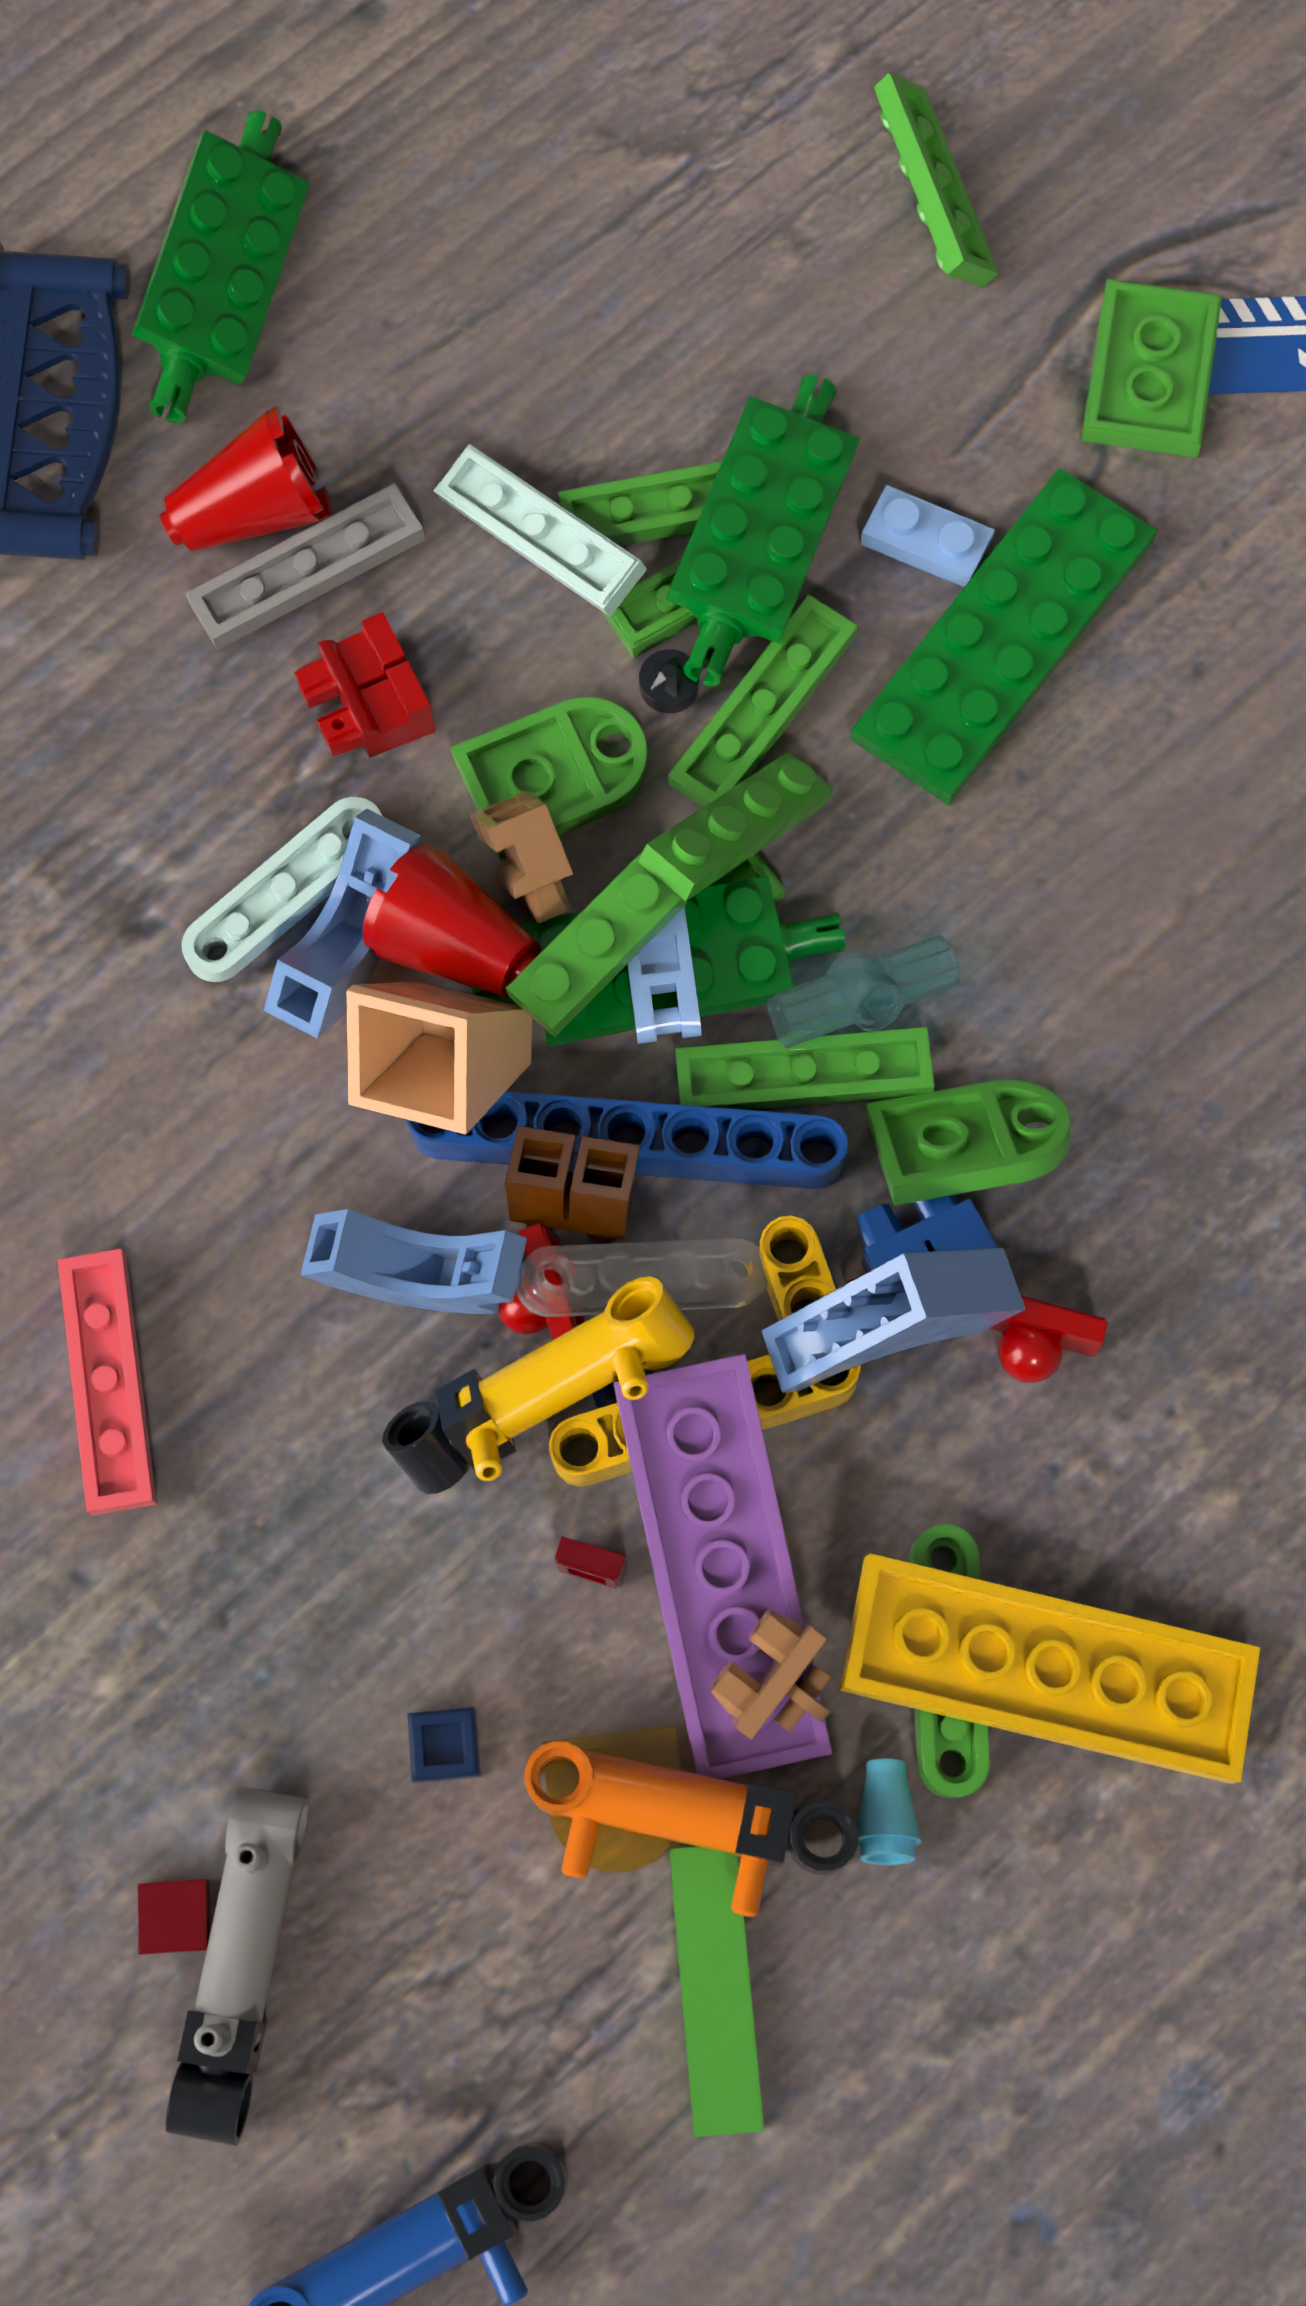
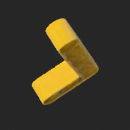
M782 1216L771 1221L766 1226L760 1239L759 1263L776 1317L780 1321L792 1314L791 1308L795 1303L805 1299L817 1301L835 1291L836 1288L818 1236L808 1222L795 1216ZM791 1240L800 1244L805 1250L806 1255L797 1263L785 1264L775 1259L770 1250L780 1241ZM770 1355L747 1361L752 1385L761 1379L768 1378L779 1382ZM861 1365L846 1370L848 1377L839 1385L827 1386L817 1382L800 1391L786 1392L784 1399L773 1406H764L756 1402L762 1430L835 1408L847 1402L855 1392ZM617 1403L570 1417L559 1423L553 1430L549 1441L550 1457L558 1476L566 1483L578 1487L590 1486L632 1472ZM584 1437L597 1444L599 1448L597 1456L591 1463L585 1466L577 1467L570 1465L562 1458L564 1447L575 1438Z

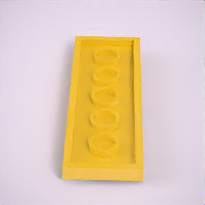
M869 1553L864 1557L839 1691L1235 1784L1241 1782L1260 1647Z

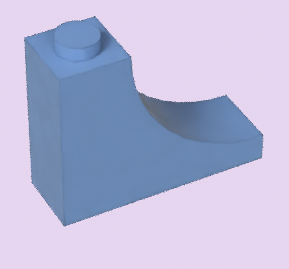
M1003 1248L903 1253L763 1329L762 1334L782 1393L800 1391L842 1371L899 1351L940 1340L978 1334L1026 1310Z

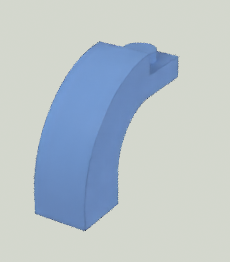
M367 808L354 818L341 868L331 895L308 933L277 960L263 1011L317 1039L338 1021L347 1010V989L352 985L366 984L381 960L374 954L373 950L366 947L363 941V923L370 900L377 888L387 893L398 876L389 869L397 859L413 847L418 846L421 835Z
M343 1209L315 1214L300 1276L353 1294L405 1306L462 1314H495L498 1312L499 1303L513 1302L515 1290L518 1288L524 1273L522 1259L527 1238L507 1230L469 1236L429 1234L391 1225L351 1209Z

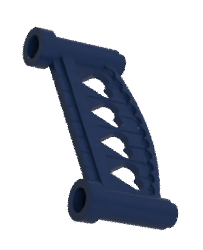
M0 243V555L85 560L86 556L98 555L100 543L99 523L97 520H87V512L93 503L109 462L117 431L121 402V358L112 303H117L118 299L127 300L130 293L129 265L118 263L116 258L5 251L2 243ZM71 310H79L86 315L84 321L78 326L83 339L74 347L61 345L36 327ZM70 360L79 364V370L71 377L77 389L68 398L56 397L29 378L63 361ZM64 411L73 416L72 422L65 428L67 435L70 437V442L65 448L60 450L49 448L22 429L56 412ZM52 463H60L67 468L65 475L59 480L64 493L59 500L54 502L43 501L15 481Z

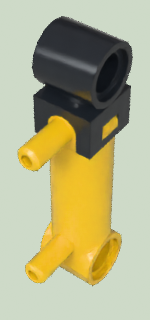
M651 1276L637 1278L626 1283L609 1299L604 1312L490 1376L482 1379L478 1372L473 1369L435 1390L438 1407L429 1401L416 1402L405 1407L388 1423L383 1432L382 1443L417 1488L426 1494H437L451 1488L462 1479L470 1466L474 1469L479 1479L483 1481L495 1480L502 1473L501 1460L516 1452L513 1437L615 1380H619L623 1396L627 1399L638 1400L643 1398L649 1389L644 1369L649 1371L660 1370L681 1359L693 1343L694 1328L659 1279Z

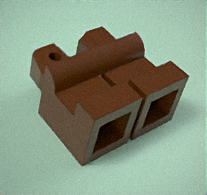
M518 1126L505 1178L510 1221L524 1223L526 1228L540 1223L551 1231L553 1229H562L586 1233L590 1240L613 1243L616 1238L624 1239L636 1182L634 1180L640 1145L582 1136L575 1170L572 1172V1163L576 1149V1135Z

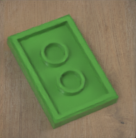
M1112 279L1106 280L1081 441L1198 458L1202 442L1222 295Z

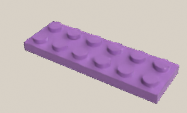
M742 1354L645 1375L649 1389L647 1394L638 1400H630L624 1397L619 1381L613 1382L696 1774L724 1779L831 1755L832 1751L825 1720L822 1723L806 1711L791 1732L774 1720L790 1699L788 1696H784L751 1740L735 1728L730 1720L733 1715L722 1706L709 1690L710 1685L730 1660L757 1681L761 1679L775 1659L748 1639L751 1631L768 1609L791 1619L799 1626L803 1623L746 1355ZM812 1660L795 1683L800 1686L812 1670ZM818 1695L816 1700L821 1703L820 1695Z

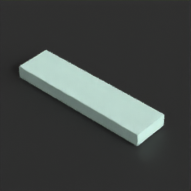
M468 444L434 489L437 496L445 503L610 617L647 570L641 560L470 444Z

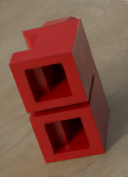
M383 611L361 621L363 630L337 643L330 639L318 642L322 657L311 661L294 672L299 690L309 709L338 696L344 706L342 709L317 719L320 732L332 756L363 746L368 757L371 758L436 732L431 706L408 660L406 661L405 654Z

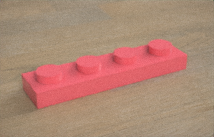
M115 1249L58 1259L86 1511L90 1515L95 1516L157 1505L127 1255L122 1249Z

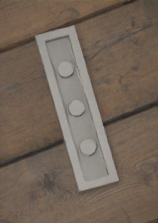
M393 483L185 594L191 608L215 648L219 650L425 541L424 530L401 492Z

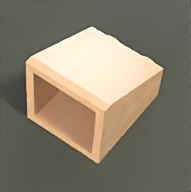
M419 981L352 985L347 989L349 1105L467 1134L531 1065L532 1017L519 1005Z

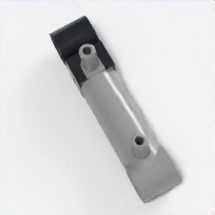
M245 1786L239 1787L235 1795L226 1831L225 1852L227 1858L194 2010L187 2011L177 2061L181 2063L177 2069L169 2096L165 2123L167 2133L237 2146L242 2137L252 2096V2073L257 2072L267 2025V2022L262 2021L292 1873L294 1866H296L299 1860L307 1830L309 1799L306 1797Z

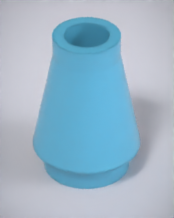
M874 1759L866 1762V1780L857 1819L860 1860L865 1863L901 1865L915 1861V1846L920 1845L922 1840L908 1784L907 1763L898 1759Z

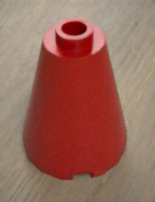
M276 406L262 414L164 497L166 511L160 513V519L167 535L175 546L184 543L191 552L319 523L331 517L333 509L325 487L316 492L314 491L312 485L316 484V478L313 473L317 471L316 465L289 417L286 414L281 416L280 407Z
M428 843L413 847L397 859L389 869L398 876L387 893L377 888L370 900L363 923V941L366 947L373 950L374 954L382 960L501 997L510 998L506 987L541 953L539 943L445 851Z

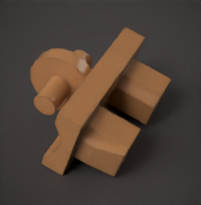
M768 1609L753 1628L748 1639L775 1659L761 1679L757 1681L730 1660L709 1687V1690L716 1699L733 1715L730 1720L735 1728L751 1740L785 1695L790 1699L774 1720L789 1732L793 1730L806 1711L822 1723L831 1712L817 1701L816 1698L832 1677L815 1665L800 1686L795 1683L826 1642L827 1638L805 1621L799 1626L791 1619Z

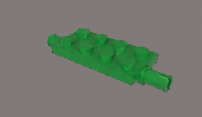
M254 110L248 113L239 146L207 130H204L198 139L132 332V336L153 345L161 357L160 363L163 371L149 409L151 413L160 418L164 407H169L170 405L165 420L170 423L179 424L186 420L187 409L196 382L202 380L204 376H219L238 386L247 377L310 184L308 181L270 163L277 138L282 131V124L277 118L272 116L268 128L263 129L261 132L267 115L263 111Z
M814 374L804 376L799 384L800 388L790 411L752 396L748 398L669 588L667 601L689 609L698 620L700 633L689 660H687L684 666L686 676L695 682L698 681L704 664L708 662L709 665L703 685L712 687L719 685L734 644L740 643L743 638L757 635L778 644L781 642L860 441V438L823 424L830 405L837 394L835 385L826 378L822 383L818 396L815 397L813 396V391L819 376Z
M768 875L706 887L687 900V904L684 906L700 1017L794 999V986L789 968L792 966V960L846 951L843 928L839 929L841 919L838 912L786 924L782 918L778 919ZM581 912L556 916L538 924L535 921L524 922V930L539 943L542 952ZM628 965L555 1038L544 1029L548 1047L636 1030ZM472 988L473 995L517 1005L511 998L501 997ZM676 992L651 995L653 1010L678 1007Z

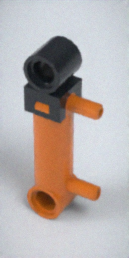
M552 1741L540 1746L530 1756L525 1767L524 1783L531 1800L541 1811L552 1816L572 1818L561 1871L563 1875L585 1879L588 1877L599 1824L726 1852L734 1854V1857L741 1858L731 1910L735 1914L755 1917L759 1912L768 1864L781 1867L784 1863L786 1851L790 1852L792 1859L801 1869L814 1875H829L843 1868L853 1858L859 1845V1828L854 1816L845 1806L832 1800H817L805 1805L798 1811L794 1810L797 1797L796 1792L749 1782V1785L583 1749L571 1743ZM556 1761H566L573 1764L579 1771V1783L576 1789L570 1795L563 1798H554L547 1795L541 1787V1776L544 1769ZM816 1819H826L833 1822L839 1828L842 1836V1845L837 1854L830 1857H819L807 1848L804 1841V1830L809 1822Z

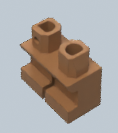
M524 791L470 814L478 837L495 852L504 849L507 860L502 862L497 869V883L513 898L519 899L522 909L526 914L531 913L533 920L538 924L572 909L561 879L573 875V872L544 802L535 798L529 792Z

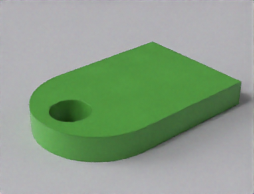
M579 697L560 702L450 747L453 760L477 811L527 791L546 804L558 835L609 815L624 807L640 790L647 772L646 740L638 722L623 707L611 701L595 697ZM610 735L623 736L631 743L629 751L623 756L616 758L603 755L597 747L603 738ZM504 849L496 852L499 860L506 857Z
M995 1080L866 1103L867 1123L894 1206L1022 1183L1039 1178L1056 1168L1066 1157L1070 1147V1115L1066 1105L1052 1091L1031 1082ZM1034 1122L1046 1123L1049 1126L1034 1129L1028 1128L1025 1125Z

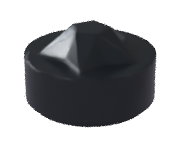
M665 649L653 653L644 661L639 672V687L641 696L649 707L662 713H677L685 710L695 701L699 692V678L695 682L684 673V666L687 660H689V655L679 650Z

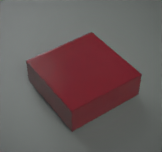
M561 1536L554 1558L560 1572L613 1589L621 1588L628 1566L625 1555Z
M197 1879L137 1884L138 1955L207 1951L211 1933L210 1880Z

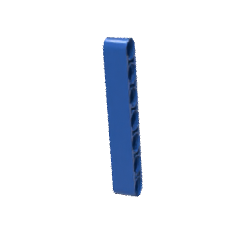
M508 1091L496 1101L467 1134L450 1130L432 1134L422 1129V1123L407 1120L413 1141L418 1150L427 1157L434 1159L509 1165L518 1126L550 1131L553 1126L568 1122L576 1125L581 1130L580 1134L576 1137V1149L572 1163V1170H575L582 1136L610 1140L616 1131L621 1128L631 1127L639 1130L644 1135V1139L639 1144V1158L635 1175L808 1189L827 1188L836 1183L843 1174L848 1151L847 1134L842 1126L835 1120L824 1116ZM505 1117L517 1123L513 1133L505 1138L496 1139L484 1133L487 1125L497 1118ZM694 1132L702 1135L708 1144L703 1150L688 1154L677 1149L674 1141L684 1133ZM757 1137L769 1143L771 1151L762 1158L752 1159L740 1153L737 1146L747 1138ZM821 1142L831 1147L835 1156L826 1163L816 1164L807 1160L801 1150L810 1143Z

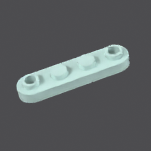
M347 797L337 801L187 928L182 939L183 956L191 971L199 978L210 982H221L234 977L331 894L336 883L348 843L346 835L352 829L354 818L366 808L382 816L379 808L371 801L361 797ZM224 946L227 948L226 954L221 959L210 960L207 958L208 952L213 947Z

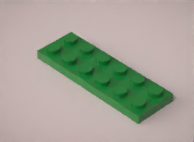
M1058 468L851 729L850 740L947 805H950L1151 547L1158 530Z

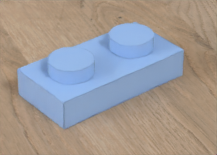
M886 485L862 531L861 545L965 587L980 568L993 542L995 529Z

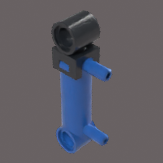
M529 2142L517 2146L501 2160L495 2172V2177L492 2176L488 2165H483L291 2275L273 2283L252 2299L249 2306H271L272 2303L277 2301L287 2302L293 2306H387L467 2260L470 2261L477 2256H480L502 2304L510 2306L527 2296L528 2293L525 2282L505 2243V2240L514 2236L519 2230L513 2217L517 2220L533 2222L547 2217L558 2207L568 2186L569 2175L565 2161L555 2149L544 2143ZM536 2161L547 2169L551 2179V2187L544 2199L536 2202L526 2201L517 2194L512 2180L513 2172L519 2163Z

